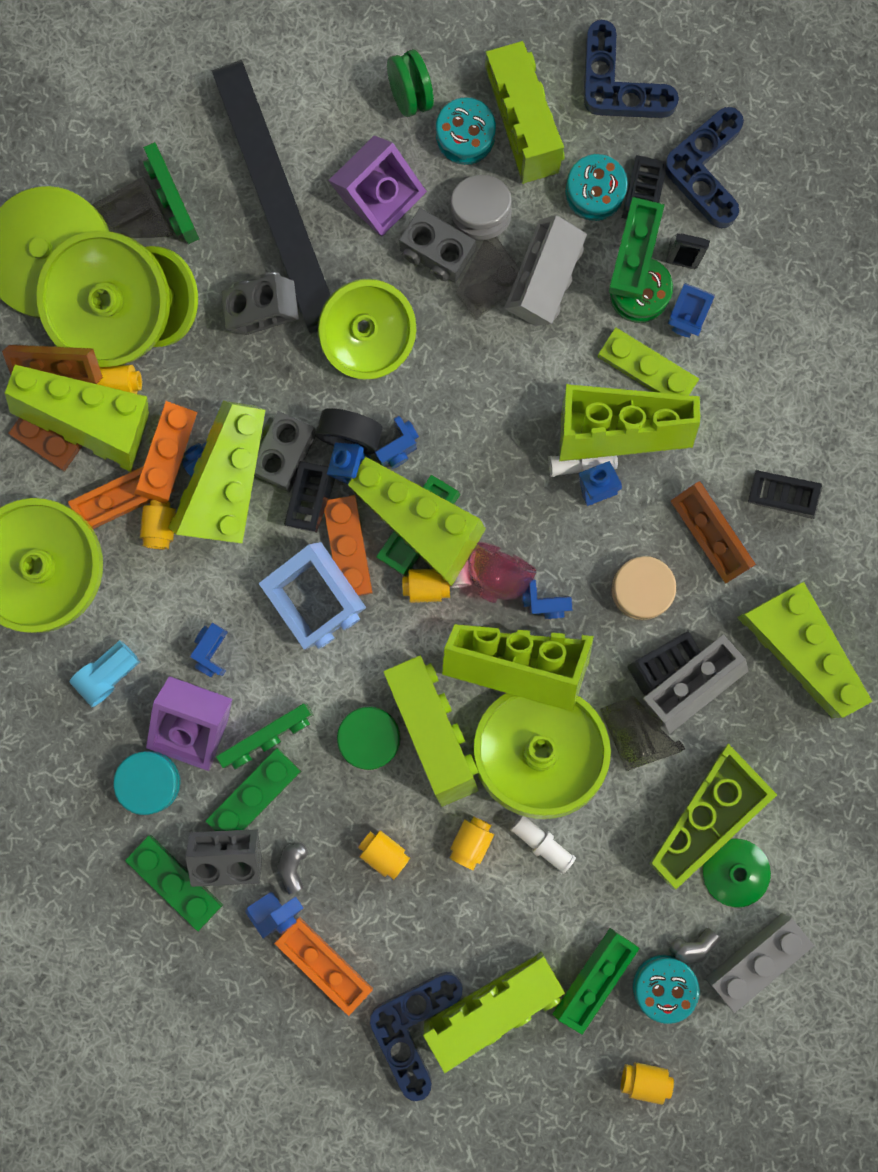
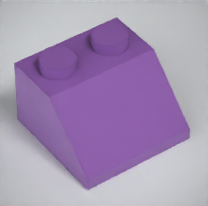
M373 136L328 180L343 201L380 236H383L427 192L393 142L377 136Z
M169 676L153 702L146 749L209 771L228 722L232 699Z

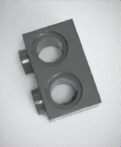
M419 208L399 239L400 251L403 252L402 256L414 265L422 263L430 268V273L437 279L444 282L449 279L456 283L475 253L476 240ZM424 235L430 239V242L426 245H418L414 242V239ZM446 252H454L458 255V259L453 262H447L441 256Z
M266 272L260 275V279L239 281L234 283V287L221 291L226 330L249 335L299 319L294 281L280 276L278 272Z
M277 411L275 418L270 417L263 429L262 435L265 436V439L258 451L254 477L290 492L297 475L300 461L304 462L316 437V430L311 425ZM293 429L296 431V437L293 441L283 443L279 440L280 434L284 430ZM277 458L282 460V466L277 472L269 473L265 470L266 463L270 459Z
M258 829L189 833L185 858L191 887L260 884L262 853Z

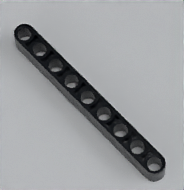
M239 60L211 71L290 280L294 281L296 299L308 331L312 334L318 331L320 313L331 295L243 61Z

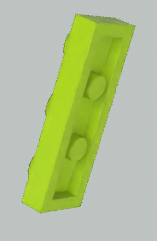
M615 327L597 356L653 392L690 395L699 381L698 377Z

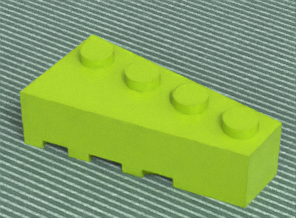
M804 582L785 590L737 617L744 626H747L753 632L760 643L771 651L781 662L780 664L802 684V687L831 718H844L873 702Z
M420 655L383 671L441 807L478 792L479 790L473 778V775L479 773L471 754L464 756L459 744L464 743L465 739L458 723L451 725L446 714L452 710L445 693L438 695L433 684L439 680L432 663L425 665Z

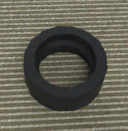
M326 408L321 412L316 436L321 441L332 446L335 445V442L358 444L364 448L363 453L373 454L377 451L383 428L380 423L367 416L343 409Z

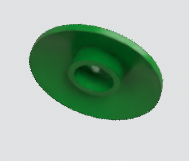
M730 839L703 864V880L708 892L718 902L726 906H749L757 902L768 889L771 879L769 861L764 852L750 841ZM737 868H743L745 872L744 878L741 880H736L733 876Z

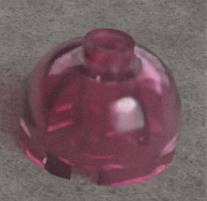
M479 541L468 563L470 579L480 589L478 595L489 602L496 603L498 598L509 601L517 599L529 588V584L535 578L536 568L514 554L512 557L499 551L501 548L496 545Z

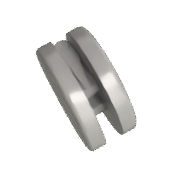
M475 175L461 181L451 195L452 221L456 229L475 240L491 239L504 232L512 216V199L508 187L501 180L489 175Z

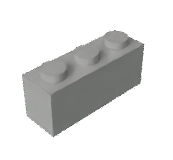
M558 215L539 219L504 309L534 326L552 324L560 313V302L564 292L572 282L571 274L576 261L583 254V243L587 233Z
M723 634L643 699L650 712L667 732L671 734L748 672L746 659Z
M782 913L705 979L723 1002L736 1013L815 945L791 917Z

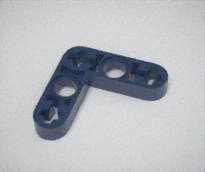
M597 20L592 23L586 39L584 105L587 111L600 116L667 118L671 116L676 110L679 100L676 89L667 84L615 82L616 28L607 20ZM600 31L604 32L606 37L603 51H598L599 39L597 35ZM596 61H602L608 65L609 71L599 75L593 72L591 65ZM598 92L602 93V98H604L602 104H596L594 97ZM614 93H618L616 106L612 105ZM627 93H633L638 96L640 103L635 107H628L623 103L622 97ZM646 94H650L648 107H644ZM661 95L666 96V101H668L667 107H661V103L658 101Z
M724 107L715 113L669 153L665 163L668 178L713 226L721 229L727 228L734 223L739 214V204L708 171L704 164L740 133L744 123L743 116L739 110L733 107ZM723 119L726 122L730 119L733 120L732 128L726 127L718 136L716 131L721 127ZM701 137L709 139L712 143V149L707 152L698 150L695 146L696 139ZM675 160L678 162L686 161L685 168L674 169ZM693 171L697 172L692 175L688 182H685L688 174L691 175ZM697 181L707 183L710 187V193L706 196L697 195L693 190V184ZM715 194H717L718 197L715 203L712 202L711 205L708 206L707 203L712 200ZM718 206L721 209L725 207L730 209L728 217L726 215L721 217L717 215Z
M450 972L440 973L379 1004L371 1014V1029L403 1095L411 1101L425 1099L431 1091L432 1080L408 1028L454 1005L460 1000L463 990L461 980L457 975ZM446 980L448 984L455 983L457 987L453 989L454 996L448 998L445 993L437 996L435 1000L438 1005L433 1007L431 996L425 989L431 987L433 994L441 989L442 981ZM420 995L426 1000L427 1005L422 1013L414 1014L407 1008L406 1003L411 996ZM383 1011L387 1016L394 1015L395 1018L391 1022L394 1033H397L399 1029L403 1032V1034L393 1036L388 1042L384 1040V1038L389 1037L387 1027L384 1024L380 1026L377 1024L380 1020V1012ZM399 1042L406 1043L411 1050L409 1058L403 1061L396 1060L391 1054V1048ZM415 1061L418 1063V1066H413L416 1078H424L425 1080L422 1083V1090L419 1092L415 1088L409 1089L407 1087L411 1080L408 1071L405 1070L403 1074L399 1072L401 1069L408 1068Z

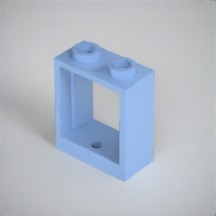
M321 542L307 545L259 582V585L304 650L316 646L318 649L326 646L335 639L332 634L340 627L346 630L360 620L358 614L366 609L362 600ZM312 565L315 566L344 608L343 611L314 632L309 628L283 590L286 585Z

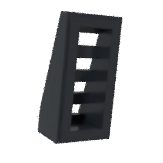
M636 155L621 218L627 219L632 197L659 203L666 173V161ZM640 166L659 169L658 175L640 171ZM638 177L656 181V185L638 182ZM637 188L654 193L653 196H649L641 193H636L635 189Z
M677 233L671 238L666 262L696 269L709 248L710 241L696 236Z
M300 461L284 526L317 533L335 482V478L327 475L328 466ZM310 477L320 478V484L309 482ZM306 489L318 491L317 496L305 494ZM301 502L315 503L314 509L300 506ZM297 513L312 515L311 521L296 519Z
M756 470L748 503L815 519L822 492V483ZM764 480L770 482L767 498L760 497ZM777 484L783 485L780 501L773 500ZM791 487L797 488L793 504L787 503ZM804 490L810 492L807 507L800 506Z
M689 631L627 666L644 695L657 688L687 664L676 645L681 643L690 661L701 653ZM667 650L670 651L671 655L673 656L675 662L678 665V668H674L673 664L671 663L670 659L665 653ZM655 657L659 659L661 665L667 673L666 675H662L660 669L654 661Z

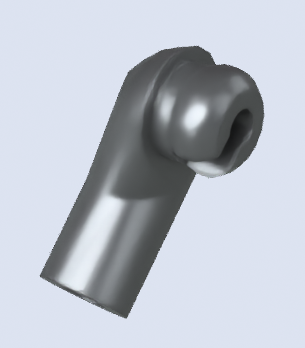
M296 842L294 845L289 844L283 849L277 866L288 895L304 888L297 868L300 860L307 857V849L300 842Z
M707 927L696 942L685 943L681 938L675 939L671 943L669 951L675 956V959L683 963L700 962L707 957L721 938Z

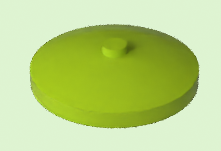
M52 186L27 189L7 200L0 207V298L11 308L30 317L40 319L36 294L39 275L45 261L57 246L74 235L88 231H109L105 220L98 210L78 194L67 189Z
M88 231L74 235L54 249L45 261L39 275L36 294L37 307L41 322L48 336L57 347L93 348L99 367L119 366L139 359L153 348L165 330L170 313V292L166 276L153 254L142 244L128 236L109 231Z
M28 498L4 505L0 508V625L20 632L44 633L70 624L90 606L101 583L103 556L94 530L79 513L52 500Z
M505 693L494 701L483 714L475 734L473 756L479 772L477 774L482 785L500 805L524 817L554 819L579 810L597 794L609 769L611 747L608 732L602 719L595 709L580 696L577 697L572 712Z

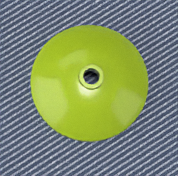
M147 246L146 248L162 267L169 286L170 313L168 322L162 336L153 346L166 347L181 340L190 330L198 309V290L191 269L177 253L164 247Z
M376 279L355 280L338 288L324 304L318 321L319 343L326 358L340 372L357 379L380 378L396 370L409 356L416 338L415 314L407 298L394 286ZM366 320L367 328L364 331H359L358 323Z

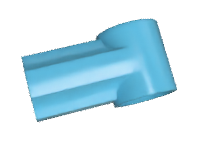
M119 640L97 661L85 665L75 673L69 683L92 708L107 698L114 691V685L136 667L140 661L133 651L123 641Z

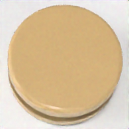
M648 556L636 557L626 562L615 574L611 587L612 597L617 608L626 616L636 620H649L661 615L671 606L676 595V580L670 568L659 559Z

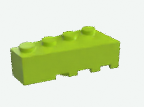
M523 41L486 51L485 68L522 184L558 174L561 161L565 160L564 145L547 104L543 84L541 81H538L535 73L536 64L532 52H527Z
M19 365L14 366L5 390V397L11 414L46 431L52 430L64 436V440L74 445L78 443L92 450L95 455L105 460L107 458L119 463L121 468L129 472L132 471L149 417L147 396Z
M566 384L561 413L559 462L693 448L700 425V396Z
M223 400L206 439L205 448L193 469L195 471L189 485L184 490L175 517L173 516L168 527L176 535L243 543L265 416L264 409L253 405Z
M365 456L358 468L356 478L351 479L348 486L452 587L486 530L482 521L473 514Z
M454 624L444 648L442 675L573 712L589 664L594 636L582 635L581 639L565 638L564 633L552 632L551 637L530 635L528 630H517V632L510 634L500 633L499 628Z
M728 743L719 754L649 864L673 890H676L769 804L777 794Z
M540 952L459 1000L454 1005L424 1021L423 1036L443 1072L447 1073L484 1047L499 1040L502 1035L511 1029L519 1028L532 1019L531 1016L541 1009L547 1011L561 1002L560 997L565 992L544 954Z

